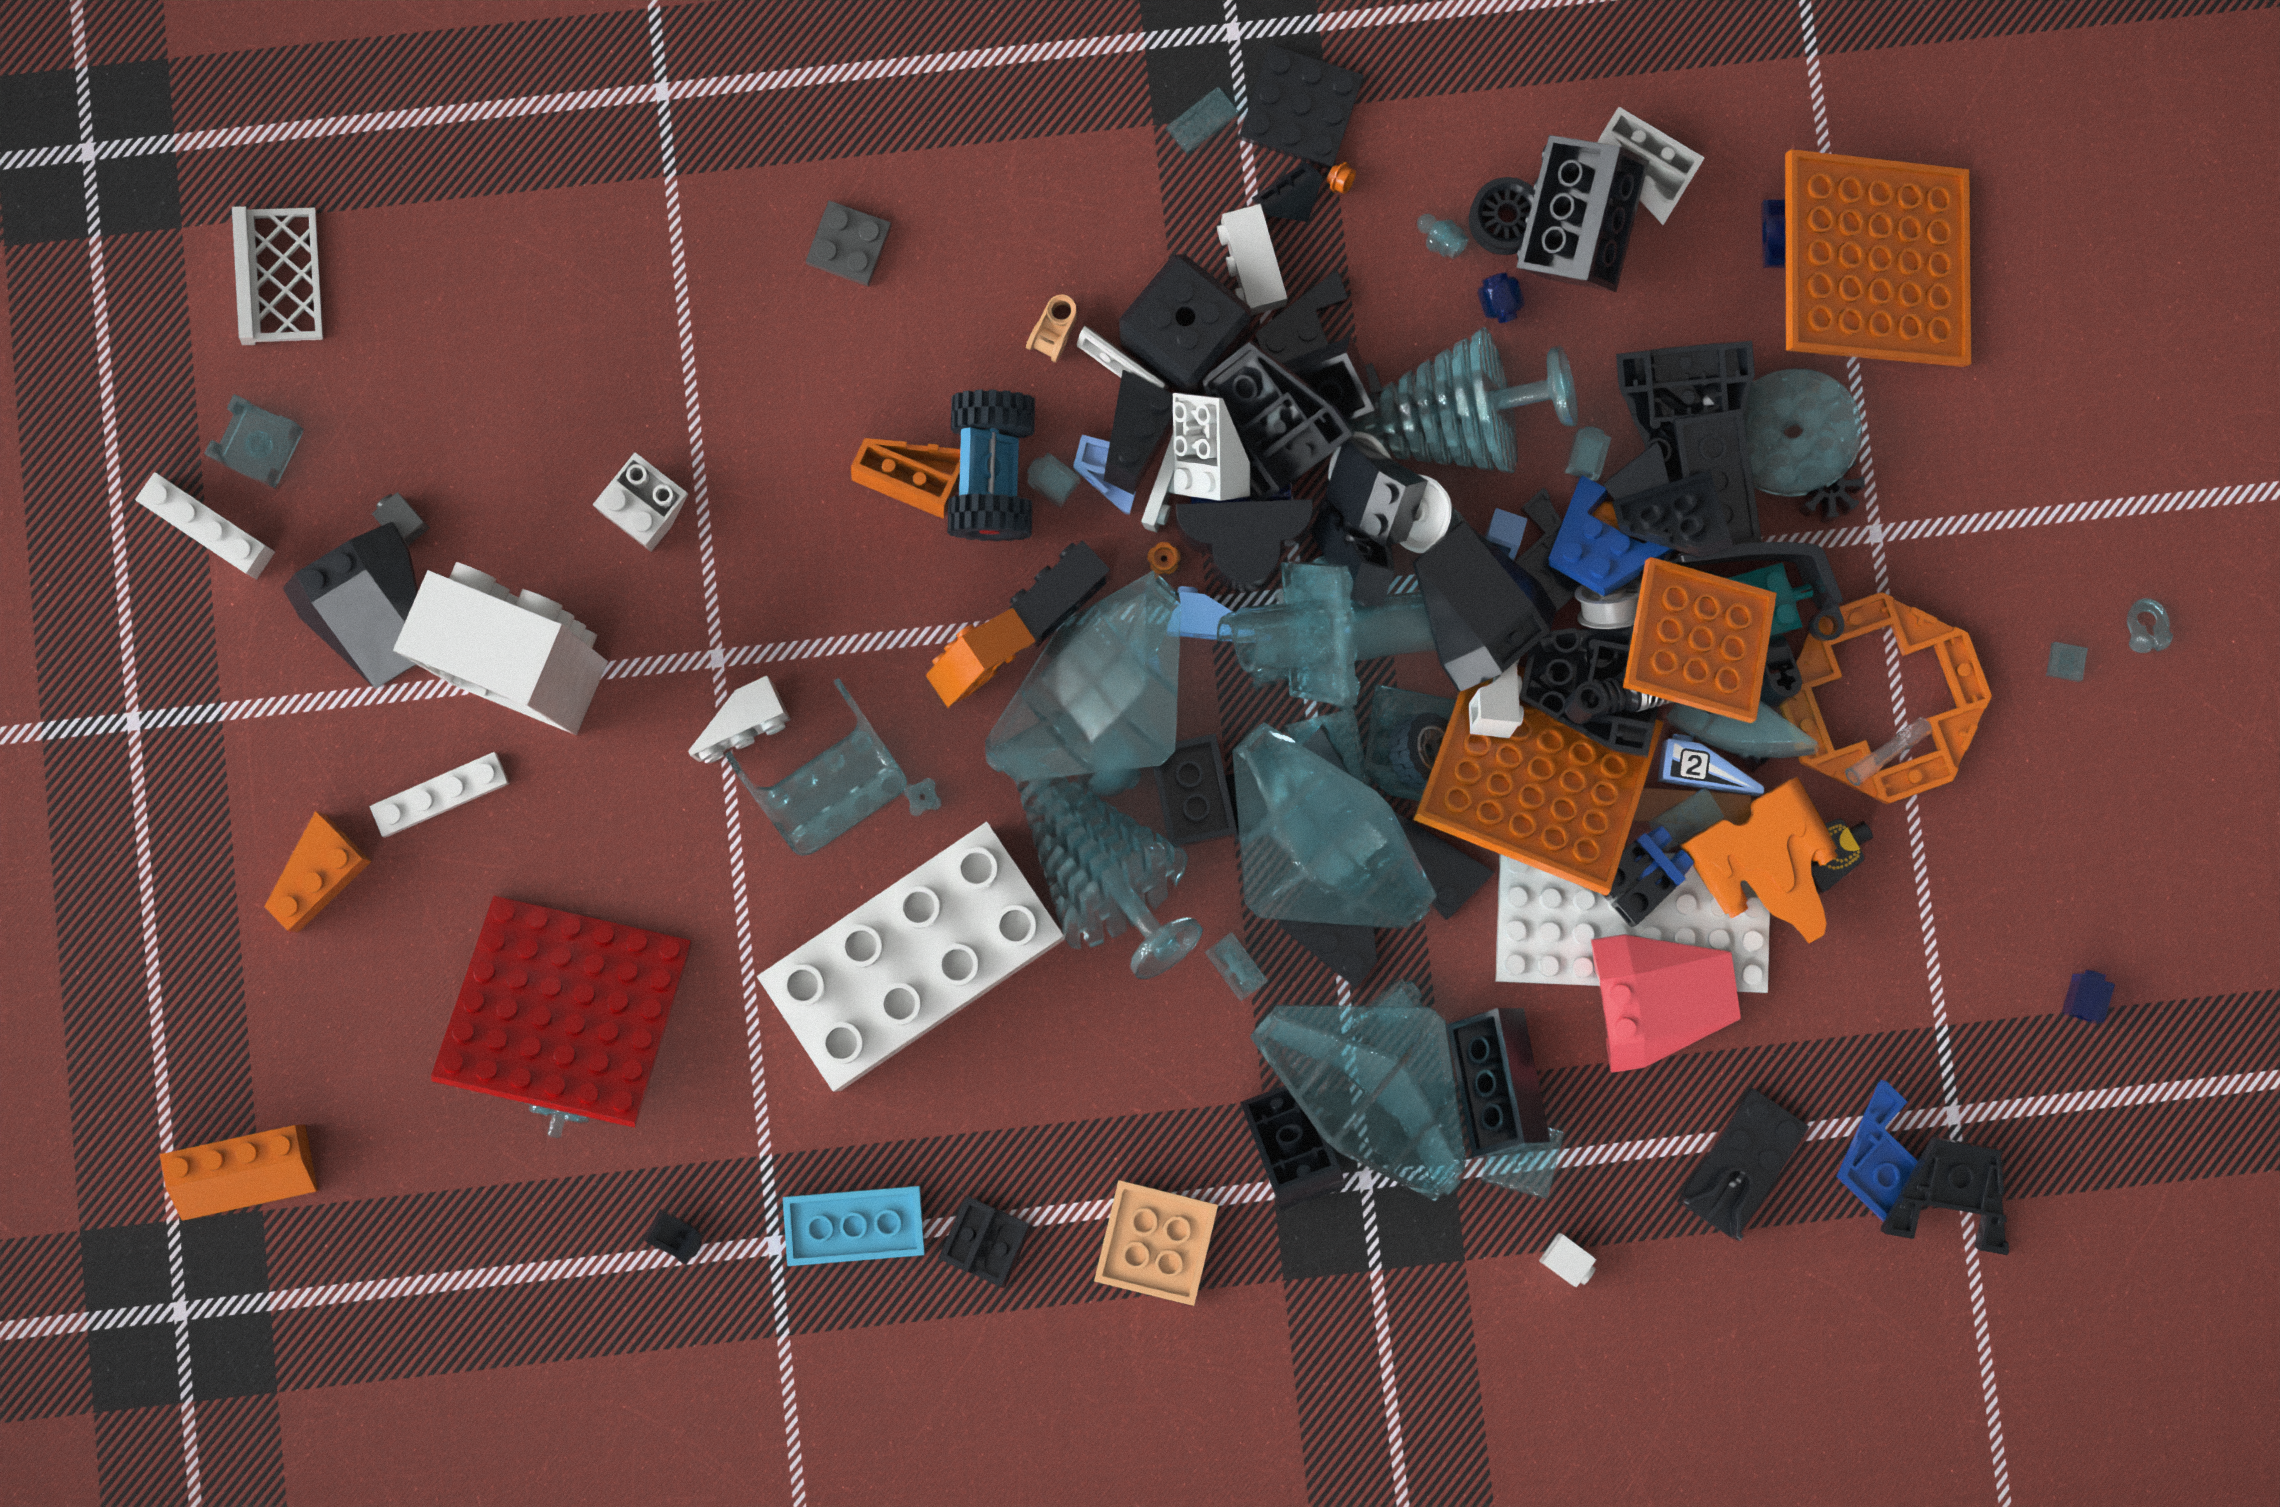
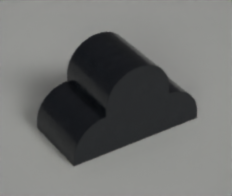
M1312 499L1176 504V528L1179 537L1186 546L1198 553L1210 554L1212 571L1223 586L1236 592H1252L1262 588L1270 581L1276 570L1280 551L1294 547L1304 537L1312 516Z
M1304 1078L1240 1102L1280 1211L1345 1188V1181Z

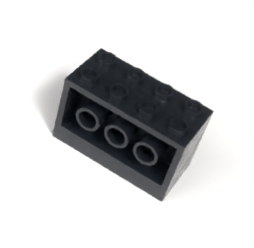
M1549 135L1547 145H1545L1542 151V166L1539 178L1536 179L1533 188L1534 198L1531 210L1528 212L1525 220L1526 231L1523 243L1517 252V268L1548 280L1617 292L1649 160L1621 146Z

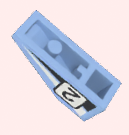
M1673 734L1672 739L1668 738L1663 741L1657 782L1756 797L1764 793V787L1705 745L1693 742V737Z

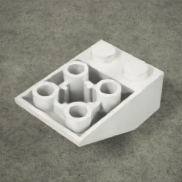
M1173 393L1175 494L1219 501L1250 496V462L1223 398Z
M764 676L734 691L688 752L691 757L698 762L705 761L706 764H709L724 757L723 751L733 746L736 747V750L745 748L755 742L753 737L763 732H766L767 736L786 727L784 723L791 719L774 683L769 677Z

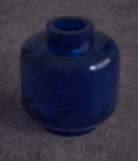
M1507 272L1483 279V285L1478 288L1477 294L1485 317L1488 319L1497 318L1499 324L1518 318L1516 311H1519L1525 305L1518 279L1515 276H1508Z

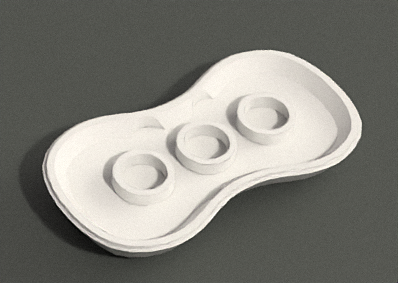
M1355 432L1352 436L1392 459L1383 445L1373 436L1364 432ZM1341 446L1332 455L1328 470L1329 481ZM1424 475L1420 476L1427 479L1428 483L1407 541L1400 542L1403 547L1416 553H1424L1440 538L1444 537L1452 514V503L1448 493L1437 481Z

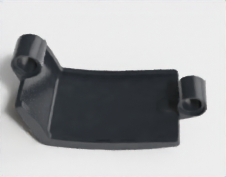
M1797 542L1741 543L1703 557L1686 554L1667 561L1685 567L1739 561L1794 563L1803 585L1810 584L1812 587L1806 590V592L1813 590L1811 600L1818 610L1821 609L1820 612H1817L1810 618L1808 632L1816 640L1824 642L1838 638L1844 630V619L1838 606L1839 603L1843 602V598L1827 556L1819 545ZM1823 616L1828 617L1833 622V631L1829 635H1825L1819 630L1818 624Z

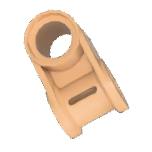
M1063 294L1056 295L1050 299L1040 320L1036 323L1030 334L1026 349L1032 350L1034 348L1050 356L1051 361L1055 363L1059 360L1078 317L1076 304L1073 299ZM1060 305H1065L1071 309L1069 317L1063 320L1053 316V311Z

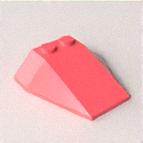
M1626 934L1590 939L1595 973L1599 977L1608 1036L1605 1040L1611 1073L1645 1068L1741 1019L1732 953L1730 951Z

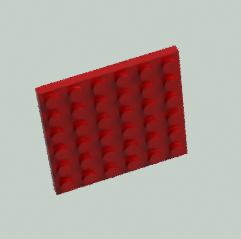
M493 896L431 1073L432 1082L635 1128L691 949V940Z

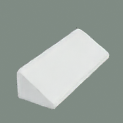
M1086 326L1083 327L1076 344L1077 347L1120 378L1122 377V371L1125 370L1164 390L1169 388V384L1096 331Z

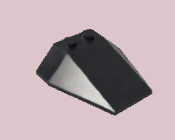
M1253 341L1248 342L1201 379L1207 396L1223 398L1250 462V496L1248 497L1252 502L1268 500L1343 445L1355 434L1333 403Z
M394 522L387 523L348 540L296 572L283 587L298 617L375 689L417 665L393 651L418 593L410 551Z

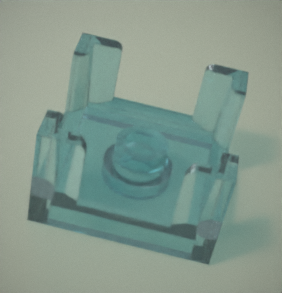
M233 394L227 410L234 415L220 443L211 440L204 454L223 466L275 489L304 429L288 418L281 415L278 417L256 407L250 401Z

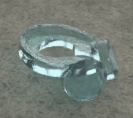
M2147 598L2140 599L2131 606L2126 620L2131 633L2130 648L2138 653H2147L2152 648L2156 651H2162L2167 648L2173 639V634L2169 631V617L2163 606L2157 601ZM2140 612H2150L2155 616L2154 636L2148 634L2145 626L2138 622L2137 615Z

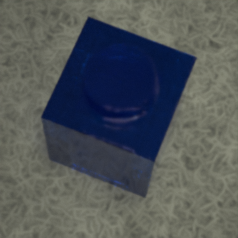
M2086 970L2085 974H2073L2061 1013L2093 1024L2104 1023L2115 984L2105 981L2106 975L2092 970Z

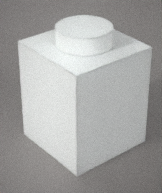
M1558 1233L1539 1261L1569 1284L1577 1287L1580 1282L1585 1285L1596 1270L1592 1265L1597 1259L1566 1236Z

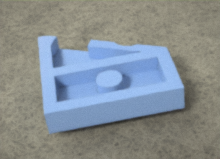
M1082 435L1073 469L1124 514L1130 515L1136 491L1132 495L1103 480L1110 442Z

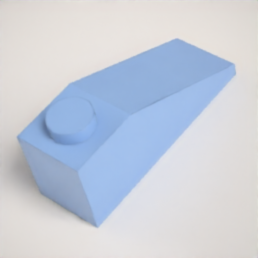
M1180 586L1178 591H1171L1167 635L1267 644L1268 633L1209 596L1198 593L1197 588Z

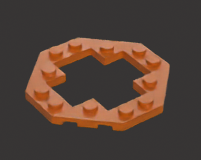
M1883 592L1840 606L1839 609L1845 625L1842 634L1834 640L1823 642L1816 640L1808 632L1795 660L1802 679L1801 690L1785 704L1779 706L1800 763L1885 804L1952 782L1959 769L1958 766L1977 730V724L1982 713L1987 708L1992 697L1969 633L1957 627H1951L1913 606L1909 607L1896 601L1894 597ZM1823 616L1818 624L1819 630L1825 635H1829L1833 631V622L1828 617ZM1891 625L1902 656L1934 645L1957 708L1926 719L1938 751L1878 771L1866 740L1836 751L1834 750L1811 688L1842 677L1831 647L1832 645Z

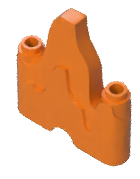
M1798 776L1754 800L1750 806L1751 815L1745 823L1735 825L1727 820H1720L1683 842L1680 847L1694 861V869L1725 914L1728 913L1730 918L1748 909L1746 904L1748 899L1740 885L1741 881L1745 880L1772 915L1791 923L1801 933L1806 942L1810 944L1825 934L1827 925L1824 908L1812 877L1811 861H1817L1822 866L1838 855L1835 852L1837 847Z

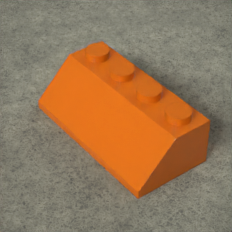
M305 1124L292 1125L159 1154L166 1190L182 1221L318 1191Z

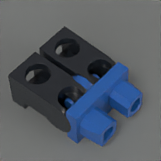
M1663 826L1647 834L1639 835L1624 848L1612 888L1607 896L1601 894L1607 901H1610L1635 879L1638 881L1611 904L1630 927L1637 926L1677 886L1686 880L1684 875L1694 864V861L1683 850L1676 853L1670 860L1661 851L1662 848L1673 840Z

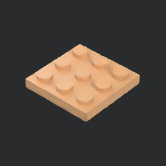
M1118 1180L1094 1281L1194 1306L1218 1204Z

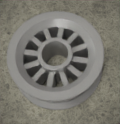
M1636 577L1605 597L1584 585L1579 586L1575 591V598L1581 602V611L1577 616L1578 622L1586 627L1595 629H1616L1634 625L1642 579Z

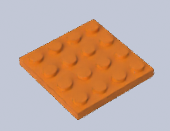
M1649 557L1644 565L1623 688L1744 722H1754L1757 719L1777 593Z

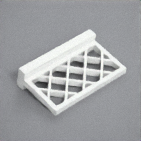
M246 206L232 207L238 329L241 344L256 345V342L323 340L315 208L247 210ZM295 217H309V229L300 238L286 227ZM270 218L278 227L265 239L255 230V219ZM277 218H285V219L281 222V221H279ZM282 230L296 241L284 255L270 244ZM309 236H310V247L305 243L306 239H307ZM256 238L262 242L257 248ZM300 246L311 254V261L302 270L288 259ZM266 247L280 258L268 271L257 263V256ZM284 262L298 274L286 287L272 276ZM311 269L312 279L306 275ZM258 270L263 274V277L259 281ZM302 278L313 287V293L304 303L290 292ZM268 279L282 290L270 304L259 296V288ZM286 295L300 306L288 319L274 309ZM313 301L314 312L308 307ZM259 302L266 307L261 313ZM305 310L315 319V331L301 332L292 323ZM269 312L273 313L284 323L275 333H261V321ZM289 327L293 332L284 331Z

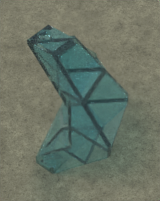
M1152 571L1069 618L1055 632L986 738L985 755L987 763L999 773L1003 770L1016 782L1162 765L1175 752L1181 616L1179 593L1155 571Z
M1265 722L1255 727L1234 748L1233 764L1245 904L1258 918L1398 929L1410 927L1414 921H1420L1430 911L1429 904L1437 895L1394 811L1375 790Z
M1276 1005L1250 1035L1252 1041L1323 1139L1339 1153L1434 1201H1437L1443 1193L1449 1195L1460 1183L1461 1179L1458 1176L1466 1169V1156L1446 1020L1431 1007Z

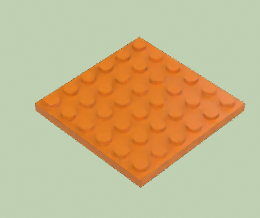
M1794 149L1786 152V351L1958 367L1971 365L1969 169Z
M1517 665V676H1520L1523 682L1525 668ZM1493 678L1464 691H1459L1414 820L1607 896L1612 888L1664 722L1656 719L1648 758L1613 752L1519 700V706H1522L1524 710L1521 726H1517L1510 738L1470 734L1469 703L1479 688L1493 683Z

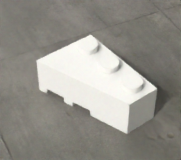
M1618 107L1597 142L1621 146L1649 160L1640 201L1662 225L1666 222L1704 160L1703 156L1621 107Z

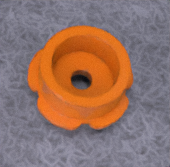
M1347 162L1339 166L1334 165L1327 177V183L1330 184L1332 192L1346 194L1355 180L1356 170L1350 168Z
M1168 542L1158 543L1155 548L1149 550L1147 556L1148 561L1151 563V570L1160 575L1175 572L1178 568L1177 563L1181 558L1178 549L1172 547ZM1166 556L1167 561H1161V557Z

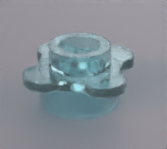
M925 778L922 783L905 786L903 793L909 799L911 805L909 811L912 815L920 816L923 811L929 809L938 810L941 807L942 801L937 797L934 790L936 787L934 780ZM924 794L926 798L925 800H920L919 796Z

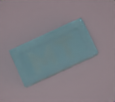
M1217 87L1170 123L1166 130L1188 155L1238 116L1239 111L1221 89Z
M1704 787L1647 823L1652 830L1663 826L1671 835L1673 840L1663 848L1667 852L1722 819L1724 815L1709 790Z

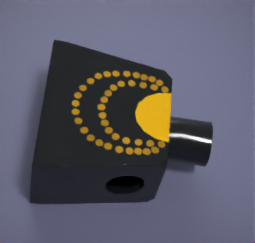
M1842 818L1825 823L1837 847L1835 852L1838 856L1822 866L1817 861H1811L1812 877L1818 894L1829 890L1865 860L1859 846L1873 839V834L1864 821L1849 829Z

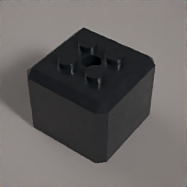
M1186 254L1172 255L1119 318L1120 347L1169 384V387L1177 393L1199 395L1204 389L1201 379L1227 360L1249 335L1251 323L1250 306ZM1181 310L1191 311L1195 316L1194 323L1190 326L1179 325L1175 318L1177 313Z

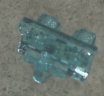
M1232 932L1204 952L1240 1002L1268 982Z

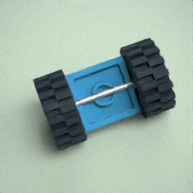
M981 389L974 392L968 390L963 391V393H955L951 398V431L961 436L959 496H953L948 499L947 533L950 536H956V538L977 539L979 541H1014V539L1024 540V538H1030L1032 536L1033 503L1027 498L1017 496L1019 438L1017 437L1025 438L1035 433V398L1028 394L1023 395L1021 392L1011 393V391L1007 390L997 391L989 389V391Z

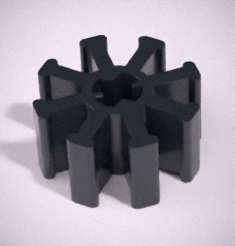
M1824 451L1816 458V461L1819 462V468L1812 463L1811 458L1806 460L1797 469L1796 473H1801L1808 482H1802L1799 479L1791 486L1792 497H1795L1797 494H1811L1813 497L1799 508V512L1805 517H1808L1816 510L1815 506L1818 503H1822V518L1820 519L1822 523H1829L1839 516V513L1836 512V505L1843 511V515H1847L1859 504V500H1854L1846 492L1857 494L1865 487L1864 477L1844 480L1843 475L1857 464L1851 457L1843 460L1839 464L1840 468L1837 471L1833 469L1834 451ZM1827 481L1832 484L1828 493L1823 490Z

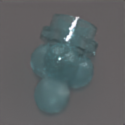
M1425 213L1418 218L1417 227L1420 232L1429 234L1426 239V247L1429 251L1439 252L1443 257L1449 256L1453 260L1461 254L1469 241V238L1464 235L1465 231L1462 228L1456 227V224L1449 219L1437 221L1431 214Z

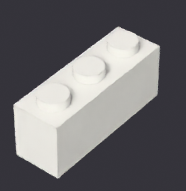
M1261 204L1222 214V225L1217 226L1221 245H1228L1230 257H1226L1229 274L1231 277L1236 276L1239 288L1235 289V295L1250 306L1251 316L1285 307L1288 298Z

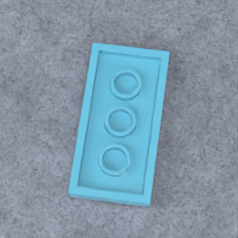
M920 1186L783 1197L787 1266L925 1255Z

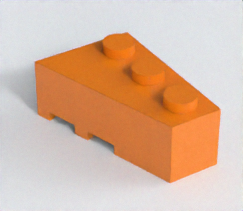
M1011 608L977 628L971 624L956 634L957 639L944 647L945 652L932 660L934 666L926 674V677L947 708L975 693L998 673L996 669L1004 661L1007 664L1016 658L1015 653L1032 645L1035 639L1014 608Z
M315 811L264 907L287 931L298 933L372 861L326 814Z

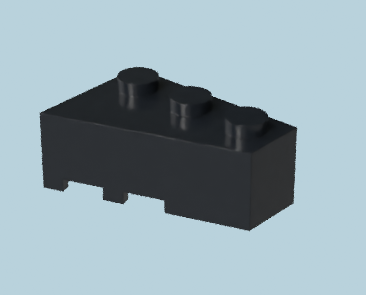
M1125 370L1122 371L1103 480L1134 495L1173 428V394Z

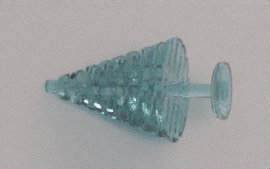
M1482 327L1471 336L1472 343H1470L1469 339L1464 338L1455 343L1453 354L1449 349H1446L1436 355L1434 365L1431 360L1422 363L1418 367L1417 376L1412 371L1402 375L1401 379H1399V387L1395 382L1384 386L1381 399L1379 395L1377 396V393H1373L1375 410L1350 419L1347 423L1354 432H1364L1376 438L1388 453V445H1390L1394 456L1398 459L1410 460L1409 455L1413 454L1414 458L1421 462L1430 463L1433 457L1439 464L1450 465L1454 459L1455 463L1460 467L1471 468L1475 462L1481 470L1491 471L1494 470L1496 465L1501 472L1514 473L1516 462H1518V446L1513 407L1552 400L1559 421L1566 427L1577 425L1578 405L1570 364L1564 348L1561 345L1553 346L1547 353L1548 379L1508 387L1507 378L1504 377L1503 363L1498 348L1496 349L1495 341L1486 327Z
M1024 750L1014 751L1009 756L1008 763L1018 772L1014 782L1018 792L1021 793V804L1023 809L1027 811L1026 819L1029 828L1033 829L1032 838L1038 849V857L1044 868L1047 885H1051L1050 894L1055 906L1057 903L1056 913L1060 923L1063 925L1062 932L1069 946L1081 949L1080 934L1082 932L1090 948L1103 944L1102 921L1106 919L1107 931L1114 939L1127 931V918L1131 926H1136L1145 937V940L1139 945L1130 962V968L1138 979L1146 980L1158 976L1181 961L1201 938L1202 927L1192 917L1175 919L1161 926L1146 907L1144 893L1148 891V901L1154 910L1168 897L1167 876L1170 875V879L1176 887L1185 873L1188 856L1184 849L1175 843L1168 842L1167 838L1157 832V840L1153 842L1154 835L1150 828L1146 826L1141 827L1128 814L1118 812L1115 806L1107 801H1101L1099 796L1087 790V794L1084 795L1085 790L1075 781L1070 784L1065 775L1057 770L1050 771L1049 765L1040 760L1031 762L1030 757Z

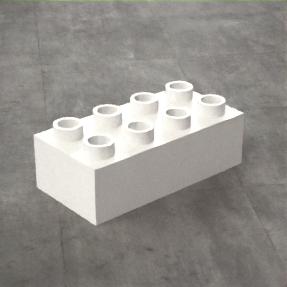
M456 562L449 578L427 570L393 651L453 686L577 735L608 663L606 659L592 649L598 635L585 629L586 625L574 620V615L562 610L563 606L525 589H522L518 598L510 594L508 588L495 583L496 578L467 565Z
M985 822L759 974L757 978L832 1091L836 1092L842 1091L1065 940V937L990 825Z

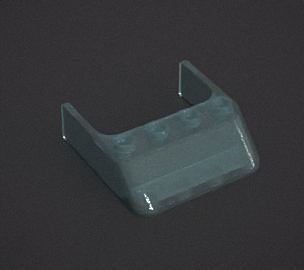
M839 678L833 682L855 713L857 725L848 736L771 787H760L752 781L731 751L725 754L739 779L792 851L801 856L816 852L899 796L907 784L905 774Z

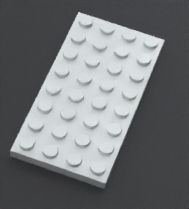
M1664 853L1669 860L1675 855V853ZM1499 854L1495 982L1600 986L1599 977L1595 973L1590 939L1626 934L1730 951L1732 953L1737 992L1768 993L1770 912L1764 907L1750 885L1745 880H1742L1740 885L1748 899L1746 902L1748 909L1730 918L1728 913L1725 914L1692 865L1684 875L1686 880L1677 886L1637 926L1630 927L1611 904L1638 882L1636 879L1614 899L1607 901L1596 891Z

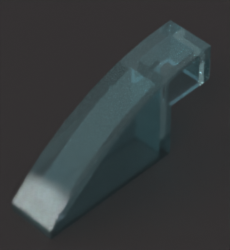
M1760 700L1757 719L1752 723L1716 713L1709 715L1704 710L1676 703L1666 716L1671 725L1685 734L1710 746L1733 753L1755 757L1785 758L1813 755L1820 749L1819 743Z

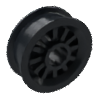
M1502 177L1486 183L1478 191L1469 211V228L1476 242L1485 250L1498 255H1512L1518 252L1526 231L1524 221L1528 213L1523 211L1531 210L1534 198L1533 187L1518 178ZM1504 194V200H1503V201H1502V199L1500 198L1499 195ZM1510 195L1515 196L1513 201L1510 200ZM1519 200H1522L1524 202L1521 205L1517 204ZM1508 210L1514 215L1515 220L1504 222L1499 218L1498 212ZM1494 227L1495 230L1493 233H1491L1489 229ZM1499 232H1503V238L1497 236ZM1509 232H1511L1514 238H1509Z

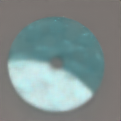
M1786 369L1763 376L1751 385L1743 419L1754 487L1774 495L1801 496L1807 495L1808 491L1824 485L1828 487L1847 472L1860 449L1862 423L1854 398L1841 383L1826 374L1814 370ZM1797 424L1803 430L1802 434L1797 438L1792 439L1784 435V429L1786 430Z

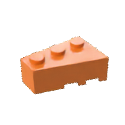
M864 438L851 465V480L944 519L948 510V499L955 495L960 483L961 447L960 449L939 447L936 444H928V446L911 445L904 441Z

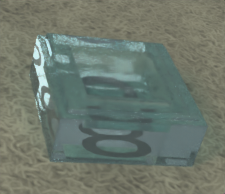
M2058 642L2051 643L2046 676L2081 682L2083 680L2088 648Z

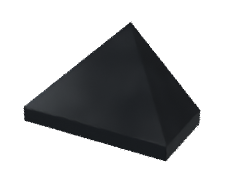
M1305 161L1252 197V200L1256 205L1261 204L1262 210L1268 216L1308 222L1323 178L1317 170Z

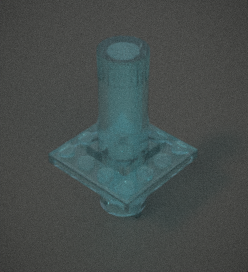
M1297 561L1281 562L1284 603L1242 607L1237 613L1234 611L1226 614V616H1222L1217 626V641L1232 640L1237 659L1244 671L1250 673L1288 668L1290 696L1341 706L1357 705V695L1359 694L1360 686L1358 678L1355 676L1354 661L1436 651L1420 591L1388 594L1385 597L1382 608L1374 605L1371 607L1360 606L1350 599L1353 579L1348 566Z

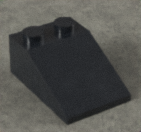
M1351 437L1341 446L1324 496L1358 532L1386 547L1407 541L1428 480Z

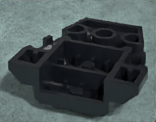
M1752 341L1710 343L1616 354L1618 383L1621 394L1625 398L1645 449L1656 441L1661 445L1670 483L1682 479L1673 420L1739 408L1742 409L1743 417L1745 415L1751 385L1755 376Z
M1634 625L1616 629L1589 628L1576 630V628L1553 630L1529 650L1519 700L1600 743L1613 752L1648 758L1659 706L1655 705L1653 708L1648 707V709L1638 712H1631L1626 709L1596 717L1586 724L1573 722L1568 718L1564 709L1566 698L1580 684L1589 681L1596 683L1619 677L1622 671L1626 670ZM1580 697L1582 704L1587 708H1591L1590 702L1586 698Z

